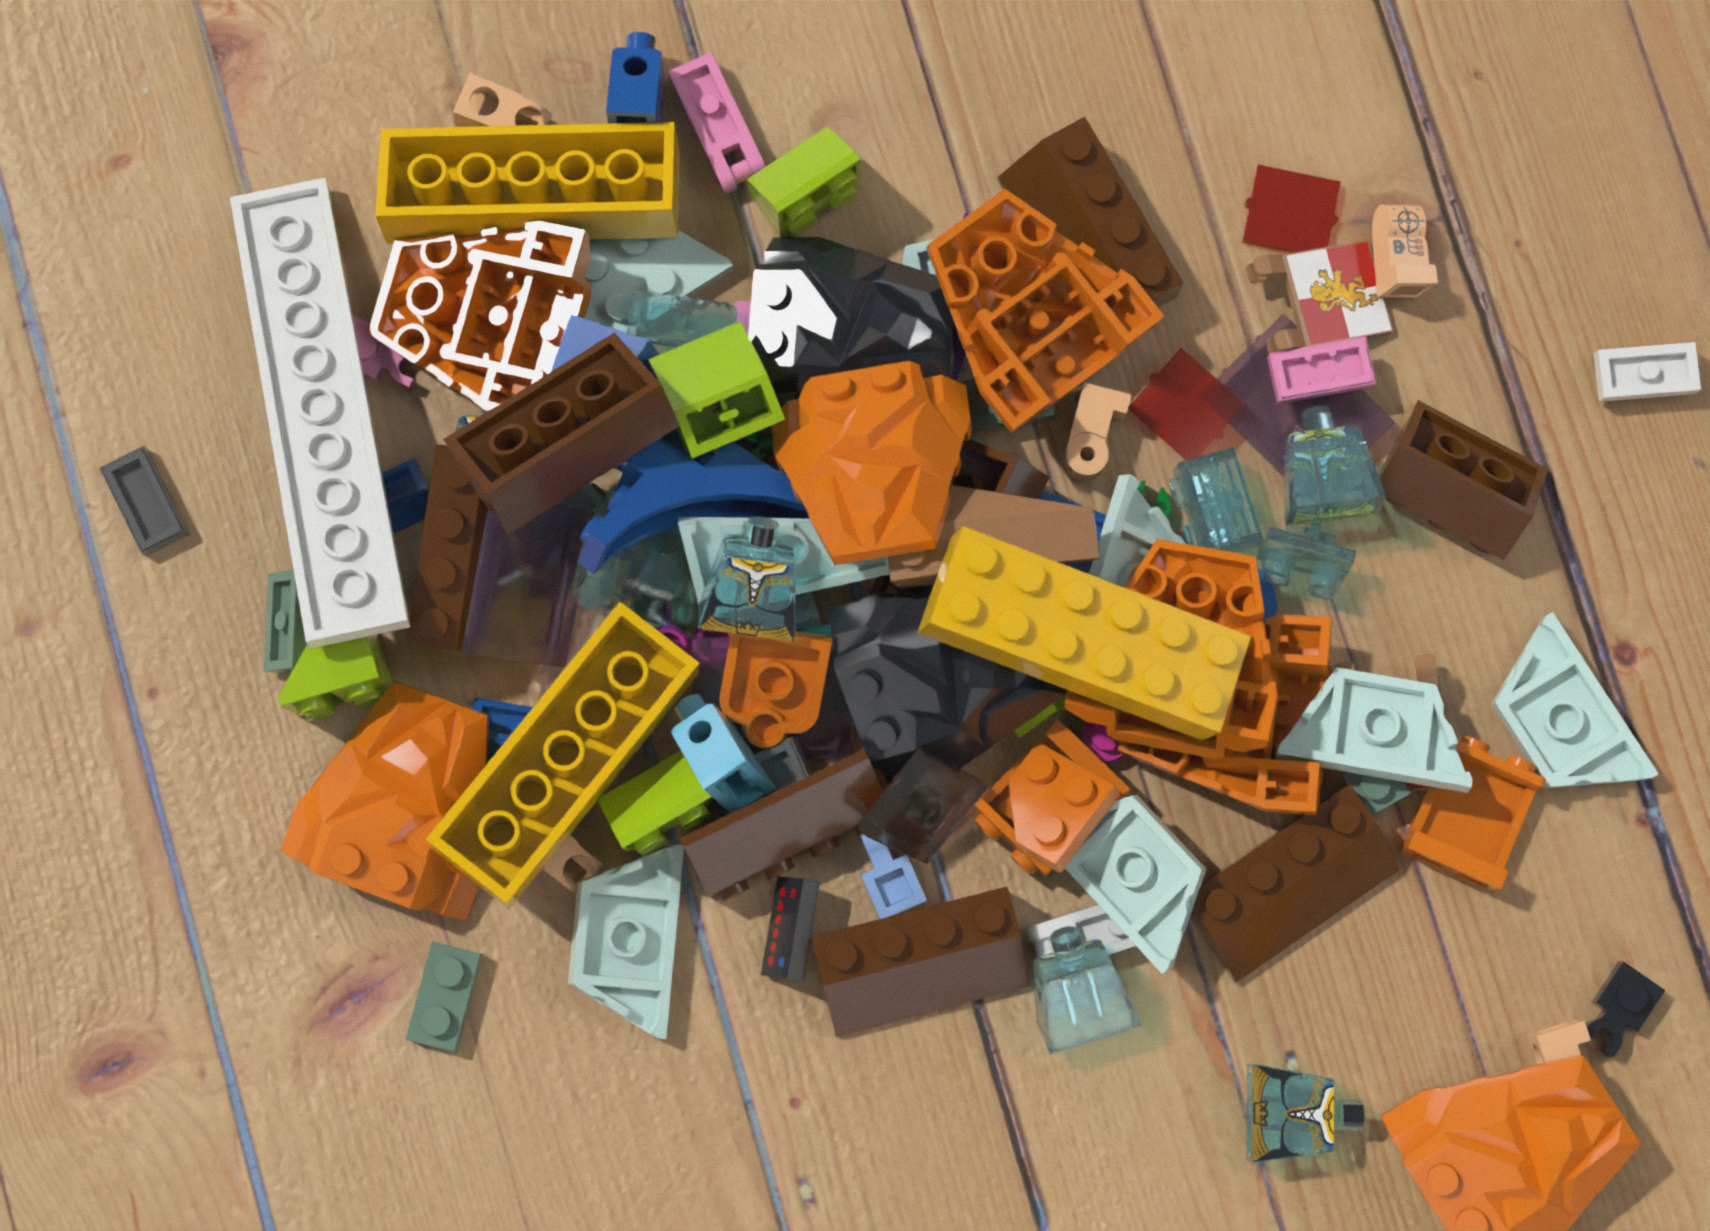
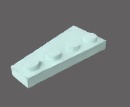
M678 517V525L701 615H704L714 586L715 595L719 601L729 605H743L747 603V585L732 577L719 574V572H722L721 570L729 569L726 562L727 558L791 567L786 577H789V580L792 579L794 584H777L763 587L758 603L890 575L888 557L834 565L811 525L810 519ZM753 525L767 529L775 528L772 547L764 548L750 544ZM731 568V571H734V572H733V573L730 572L729 575H730V576H733L734 573H735V575H736L737 573L740 574L741 571H740V570H737V569H734V568ZM743 572L746 578L745 582L749 584L748 575ZM773 575V578L777 579L773 583H778V580L780 581L779 583H784V580H780L784 575ZM771 576L764 579L762 586L766 585V581L768 582L767 584H771V581H768ZM718 606L715 612L733 609L734 607Z

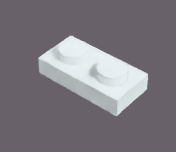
M1695 342L1598 350L1593 354L1599 402L1696 394L1701 390Z

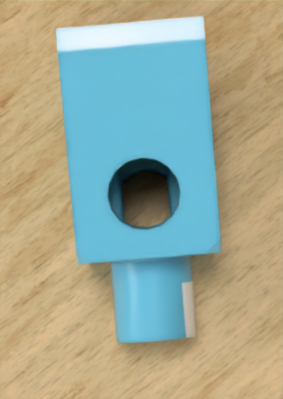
M699 694L689 695L678 702L674 710L681 722L673 727L671 733L703 789L727 811L733 813L762 799L776 789L737 727L714 703L706 705Z

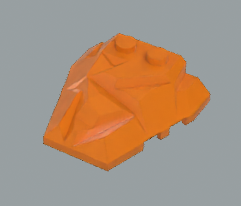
M1004 189L930 242L926 248L974 374L979 392L1012 433L1031 419L1040 416L1116 359L1127 347L1141 338L1165 316L1133 276L1123 269H1120L1118 273L1093 256L1095 253L1094 249L1083 242L1080 246L1076 245L1055 230L1056 223Z
M536 221L525 223V228L501 231L497 227L481 229L482 234L458 237L454 233L395 240L368 334L417 366L422 367L449 387L462 393L478 406L489 411L550 373L571 314L585 318L592 295V285L585 279L590 263L589 233L585 230Z
M912 361L811 377L805 383L799 399L787 401L781 408L785 420L772 425L773 452L781 472L785 471L791 482L795 497L806 508L810 523L834 565L936 549L951 501L948 490L952 477L959 475L962 465L959 454L963 441H969L972 432L966 385L944 375L923 378L919 364Z
M1157 539L1125 588L1251 636L1221 732L1202 741L1070 690L1067 692L1065 709L1086 722L1104 725L1107 734L1115 740L1213 759L1224 757L1227 749L1247 752L1268 747L1278 695L1271 671V651L1264 626V606L1256 556Z
M1277 615L1265 618L1266 638L1269 639L1272 677L1273 682L1276 683L1278 695L1268 747L1247 752L1227 749L1224 757L1213 759L1119 741L1118 751L1123 755L1247 803L1265 812L1317 815L1325 768H1321L1320 762L1276 760L1275 754L1281 742L1293 729L1311 701L1315 699L1331 675V617Z
M393 681L357 727L353 735L296 805L280 851L293 860L310 866L309 870L318 875L409 909H426L442 916L468 920L480 886L431 849L426 838L488 763L489 715L399 681Z
M1584 1054L1519 1068V1071L1498 1076H1480L1472 1078L1470 1082L1441 1088V1085L1426 1088L1381 1115L1392 1140L1403 1155V1162L1446 1231H1567L1641 1145V1141Z

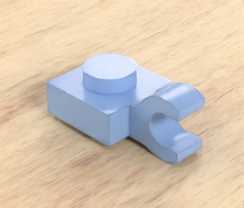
M879 828L860 836L874 869L860 875L879 919L893 916L927 901L907 854L893 860Z

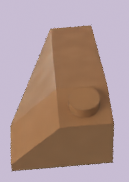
M950 485L948 490L951 501L936 549L887 556L890 581L901 590L934 585L949 540L962 526L1064 565L1100 559L1093 508Z

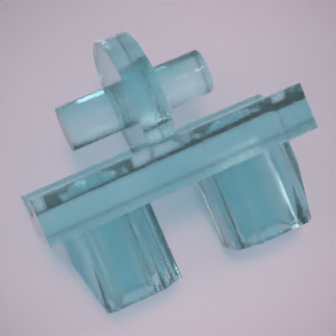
M1312 518L1311 523L1306 524V526H1287L1285 531L1270 527L1264 542L1259 546L1256 559L1263 561L1262 581L1264 583L1279 587L1288 586L1292 580L1293 571L1296 570L1310 574L1307 592L1311 596L1331 600L1340 583H1342L1353 566L1356 551L1334 545L1336 535L1320 531L1321 521Z

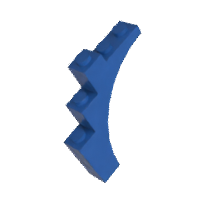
M660 438L618 465L617 469L623 473L615 490L616 493L607 507L609 512L604 518L595 515L583 530L580 540L585 545L577 563L592 574H595L624 549L646 537L678 528V517L809 519V515L803 503L798 502L795 497L791 482L785 471L781 472L776 462L771 467L733 441L721 446L716 453L712 450L704 453L697 463L676 447Z

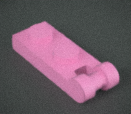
M712 52L667 71L669 80L707 157L721 191L726 195L737 190L736 184L747 180L766 166ZM740 149L744 160L728 166L723 155Z

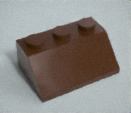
M1418 400L1383 463L1372 490L1381 494L1389 503L1398 507H1405L1426 518L1432 526L1441 530H1448L1469 541L1475 549L1483 553H1491L1505 560L1534 515L1548 469Z

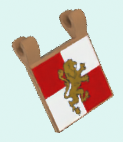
M1369 240L1282 255H1262L1257 257L1254 263L1246 266L1247 276L1252 284L1283 276L1297 329L1280 330L1274 334V337L1267 339L1266 347L1268 354L1366 336V338L1382 336L1394 331L1385 298H1377L1374 258Z

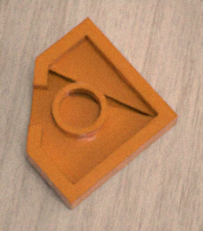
M1037 742L1008 780L1016 842L1023 852L1061 873L1120 796L1117 787Z

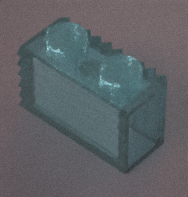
M637 289L631 296L627 333L647 339L651 344L678 347L736 323L738 310L734 305L725 301H710L705 298L701 300L696 297L692 299L687 296H671L667 293L662 295L658 292L653 294L649 291L642 292Z
M1234 447L1192 458L1188 461H1182L1176 465L1173 470L1174 478L1169 479L1168 483L1175 506H1184L1189 524L1183 526L1185 540L1188 545L1240 553L1260 546L1264 541Z

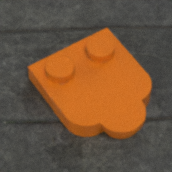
M733 620L732 625L736 626V621L740 620ZM760 624V625H761L760 629H776V628H778V627H773V626H767V625H762V624ZM794 630L793 642L730 634L719 703L722 712L729 720L741 724L742 733L749 743L758 748L767 749L786 740L789 733L805 732L815 724L821 705L832 637Z

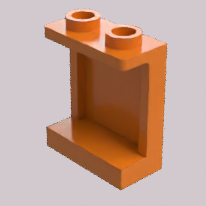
M1059 719L1037 741L1114 784L1120 793L1117 800L1121 799L1130 790ZM1034 744L974 804L972 809L978 814L973 820L974 823L994 842L1001 836L1014 849L1009 855L1010 858L1026 874L1031 877L1037 871L1044 878L1052 868L1023 852L1016 842L1008 783L1009 778L1035 746Z
M1462 735L1461 740L1457 739L1456 749L1465 772L1469 771L1472 777L1471 789L1468 793L1447 789L1424 790L1399 851L1490 892L1501 890L1509 872L1504 869L1534 795L1537 790L1543 788L1546 778L1534 773L1536 766L1515 756H1508L1505 761L1488 753L1490 749L1488 744L1476 738Z

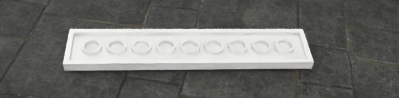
M326 177L230 197L306 643L311 649L409 628L411 626L330 189Z

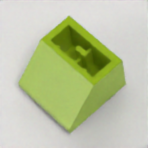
M827 126L747 179L748 194L778 237H785L790 233L793 236H798L809 230L817 222L816 216L831 206L834 210L840 209L857 196L856 189L860 187L861 159L855 150Z
M741 321L648 359L654 376L661 383L680 425L676 430L684 450L692 458L785 420L768 374Z
M379 634L311 649L307 645L278 695L280 706L298 717L306 716L307 721H315L334 715L336 713L334 706L351 701L354 702L355 707L378 702L383 695L382 692L386 691L393 683Z
M682 751L677 752L623 783L597 800L621 847L629 854L637 851L641 856H645L666 844L668 841L664 834L681 825L685 831H688L711 817L708 809L716 805L712 796L701 786Z

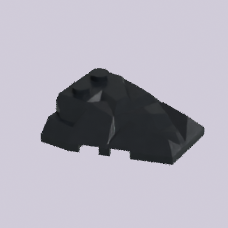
M822 237L772 238L765 251L764 264L757 265L754 270L749 338L768 374L781 408L787 401L799 399L805 383L811 377L886 364L912 361L919 364L923 378L944 375L953 379L956 326L936 275Z
M876 593L832 607L829 610L831 635L838 651V655L834 659L835 673L871 765L874 768L882 769L886 781L898 794L945 781L963 766L983 754L1015 729H1018L1068 692L1067 689L917 633L931 594H924L921 598L894 597V593Z

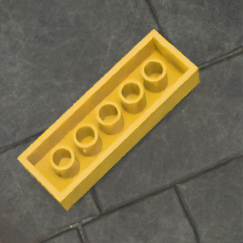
M675 123L381 129L375 216L387 244H394L395 240L445 233H454L458 237L482 234L481 229L497 227L501 231L525 228V223L536 221L585 230L589 233V240L678 238L680 149Z
M964 526L949 540L917 632L1202 741L1221 732L1251 636Z
M619 601L426 838L429 847L510 910L698 676L700 663Z

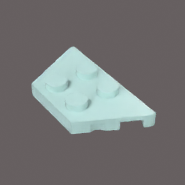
M679 230L678 238L595 239L590 242V263L585 279L592 285V295L585 319L632 334L733 271V265L728 258Z
M1131 474L1118 476L1098 542L1100 559L1092 561L1089 574L1124 588L1157 539L1186 544L1181 536L1176 535L1172 531L1169 520L1160 508L1150 507L1137 489L1141 483Z
M1552 612L1543 617L1491 703V706L1526 760L1536 766L1535 773L1546 778L1545 789L1648 780L1658 775L1653 764L1554 613Z
M1336 667L1315 699L1311 701L1293 729L1281 742L1275 754L1276 760L1320 762L1321 768L1468 793L1472 787L1470 772H1465L1456 749L1458 744L1452 725L1444 717V704L1436 684Z
M1132 795L1114 802L1065 869L1161 974H1165L1174 965L1206 868L1138 795Z
M679 844L670 845L579 881L577 885L568 984L647 1034L659 1039H666L684 854V847Z

